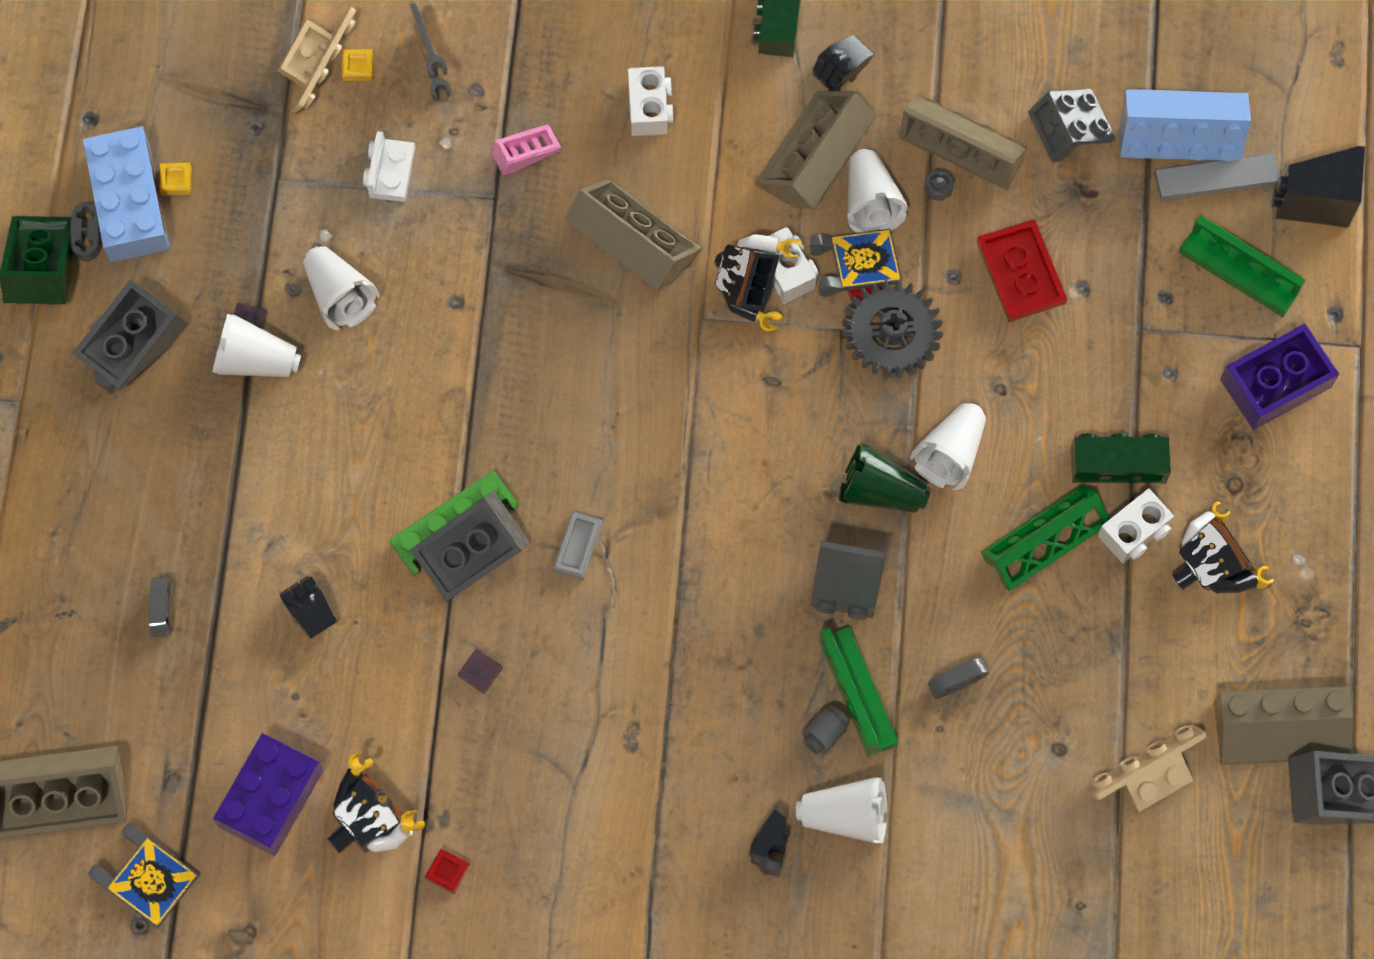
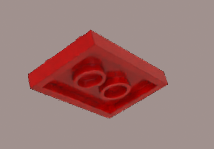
M1035 219L977 237L976 243L1008 322L1067 303L1068 299Z

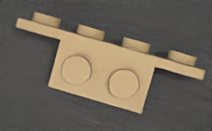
M352 7L342 14L332 34L308 19L302 24L277 70L302 87L290 112L296 114L302 108L306 110L315 97V94L312 93L313 88L316 84L320 85L329 71L325 66L329 59L333 61L342 47L339 44L342 35L347 36L355 24L352 17L356 10Z
M1194 725L1180 727L1174 732L1172 737L1149 745L1146 749L1147 751L1137 757L1123 760L1115 770L1097 775L1092 779V783L1085 786L1084 789L1088 795L1096 800H1100L1124 787L1133 809L1141 812L1194 781L1181 753L1206 739L1207 735L1204 730Z

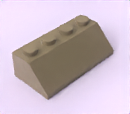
M817 91L755 181V185L794 208L814 209L821 202L823 194L829 185L837 178L838 172L845 161L853 154L854 148L862 136L868 132L870 124L876 115L856 92Z
M918 96L906 106L903 112L900 139L1008 190L1024 161L1027 149L1022 147L1018 141L1011 138L1006 139L996 134L988 126H979L969 121L961 113H952L931 99L925 100Z
M609 178L579 190L564 218L577 233L587 236L595 242L599 250L612 255L623 268L633 271L642 278L648 287L658 291L673 284L702 250L699 245Z
M1350 686L1220 692L1214 701L1221 765L1289 762V758L1311 751L1351 754L1354 716Z
M118 746L0 761V838L126 822L124 778Z

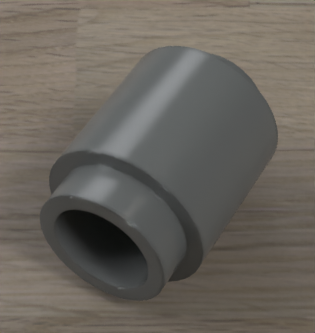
M830 705L827 709H822L802 731L805 738L803 743L813 753L818 754L821 752L826 754L847 731L846 726L849 724V719L835 706Z

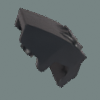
M852 35L830 45L818 55L812 70L813 75L826 88L828 87L829 91H840L841 86L849 80L851 83L855 81L857 75L870 62L873 53Z
M306 576L300 580V583L297 582L290 586V590L286 589L279 593L293 621L301 627L309 638L312 639L337 623L323 592L312 577Z
M776 809L766 820L757 836L753 839V842H751L749 856H751L750 863L757 865L763 874L780 877L782 864L770 860L769 856L771 852L785 853L789 832L784 831L786 818Z

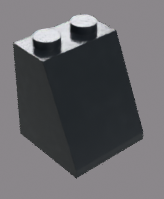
M1356 146L1289 165L1285 176L1280 175L1278 187L1273 191L1272 207H1276V219L1349 228L1362 199L1365 146Z

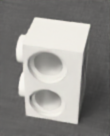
M664 66L628 68L632 136L668 134V123H673L672 104H666V96H672L671 77L665 78ZM647 85H653L657 87L654 90L644 89V87ZM655 112L658 115L656 117H647L645 114Z
M1148 488L1103 524L1098 537L1122 564L1130 558L1135 561L1147 551L1148 547L1146 545L1154 538L1157 542L1162 540L1172 530L1170 524L1174 515ZM1142 515H1153L1157 523L1149 524L1145 522ZM1127 533L1132 536L1134 541L1131 543L1123 542L1119 538V534Z

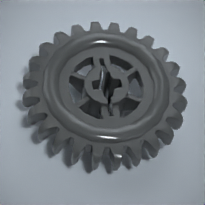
M884 280L882 290H879L876 283L873 282L871 294L862 288L860 291L862 301L854 296L851 303L855 309L851 307L845 309L846 315L851 318H844L842 321V325L849 329L843 331L842 336L846 339H851V341L847 342L846 348L848 350L856 349L852 358L854 360L863 358L862 368H866L871 364L873 366V374H877L880 369H883L886 378L889 377L891 371H894L896 376L901 378L903 369H905L908 374L913 375L914 365L919 369H924L925 362L923 359L932 361L934 354L930 351H938L940 349V344L934 341L942 339L943 332L935 330L943 325V321L933 320L939 314V309L929 310L933 302L932 298L921 301L924 293L923 289L913 295L912 283L903 291L901 290L900 280H897L894 289L890 288L888 280ZM877 315L881 320L880 324L870 326L873 317ZM889 324H893L894 328H896V329H898V330H897V331H893L892 326H888V325H889ZM914 334L912 342L908 344L904 336ZM873 338H880L885 343L884 346H879ZM899 343L903 347L898 350L886 349L887 345Z

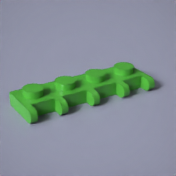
M494 470L389 539L390 544L413 576L420 572L415 565L418 561L410 549L493 490L503 504L507 502L513 510L519 507L515 498Z

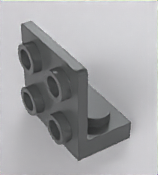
M1091 89L1048 91L1028 111L1052 162H1061L1078 145L1111 143L1115 140L1110 124L1106 120L1098 100Z

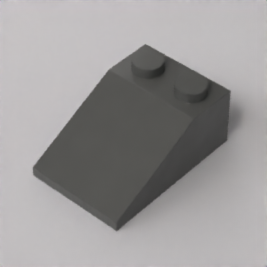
M130 280L73 351V354L121 390L169 349L187 326V323Z
M493 490L415 545L410 551L447 602L521 552L530 541Z
M821 541L810 606L816 607L817 611L826 614H834L835 611L848 613L850 618L865 620L867 617L873 618L885 553Z
M1311 751L1289 758L1294 823L1320 825L1374 823V756Z

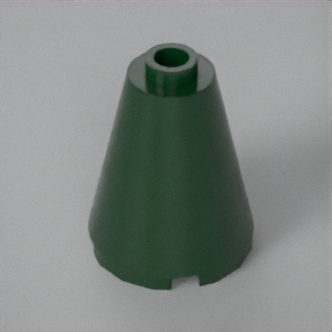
M861 442V445L856 447L845 471L847 473L846 483H841L838 498L839 501L846 504L916 513L919 508H925L930 491L926 490L927 484L868 444Z

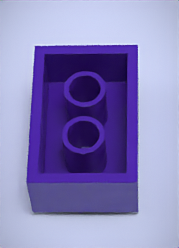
M1303 324L1227 365L1220 381L1252 429L1255 430L1331 389L1339 376V372L1307 325Z
M262 733L213 819L219 828L276 856L321 777L323 769L319 761Z

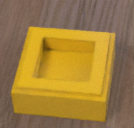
M373 49L343 50V81H373Z
M190 162L160 164L159 192L161 196L191 195L192 166Z

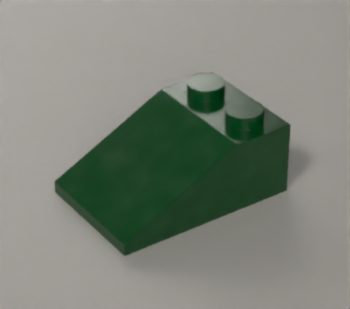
M12 216L0 269L3 303L66 304L72 255L70 246L71 217Z

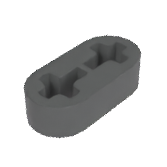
M87 202L80 203L73 209L70 246L75 257L85 262L95 259L101 248V232L96 206ZM86 213H90L92 218L88 219V227H85L82 221ZM87 236L90 246H87V251H82L80 246L84 245V237Z
M152 578L150 585L151 637H168L170 633L171 612L169 578Z
M976 658L936 676L928 682V686L934 698L939 699L980 681L989 674V671L983 659Z

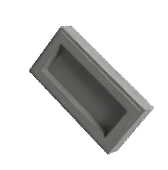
M572 511L553 572L584 581L603 524L602 519Z

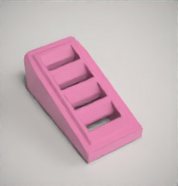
M547 124L495 140L492 156L502 175L505 176L560 152L561 146ZM542 137L546 144L545 147H542L538 138ZM529 142H531V144H532V146H533V148H534V150H532V151H531L529 145L527 144V143H529ZM519 147L522 154H519L516 148Z

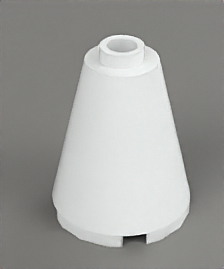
M858 150L849 159L847 204L849 226L856 233L878 229L893 230L905 221L907 217L906 211L908 210L907 203L879 155L873 150Z
M315 247L307 252L303 266L322 318L327 326L334 330H341L339 326L347 324L349 328H352L366 320L376 308L374 303L376 296L379 298L380 295L375 285L327 247Z
M227 314L212 373L236 376L289 377L290 372L297 373L301 355L296 354L297 347L236 315Z
M973 403L960 404L914 447L910 458L911 460L915 459L917 464L914 468L925 480L940 488H944L945 484L954 486L952 490H959L966 485L971 475L986 423V416L983 410Z
M870 778L803 794L802 801H797L796 818L798 821H802L803 827L875 844L883 843L887 823H883L884 812H887L885 783L881 781L882 778Z

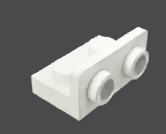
M377 131L375 141H370L368 158L372 159L370 168H365L363 175V186H367L370 198L406 202L416 149L415 143L385 139L384 133Z

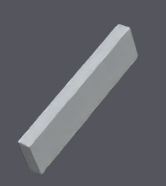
M1274 153L1244 157L1242 160H1222L1157 169L1154 173L1160 201L1276 186L1280 177Z

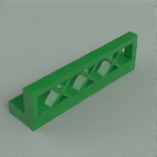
M1202 215L1196 220L1191 234L1179 250V253L1282 318L1298 297L1306 281Z
M1080 485L981 551V554L986 563L996 568L1005 589L1011 591L1099 532L1101 526L1110 519L1098 493L1084 485ZM1095 509L1099 519L1089 526L1083 525L1086 513ZM1067 526L1073 527L1069 540L1064 543L1057 542L1062 529ZM1041 543L1048 545L1042 558L1039 560L1032 559L1035 547ZM1014 561H1021L1019 573L1010 578L1005 567Z
M830 627L820 630L819 643L867 756L869 757L898 746L897 737L850 628L846 627L833 633Z

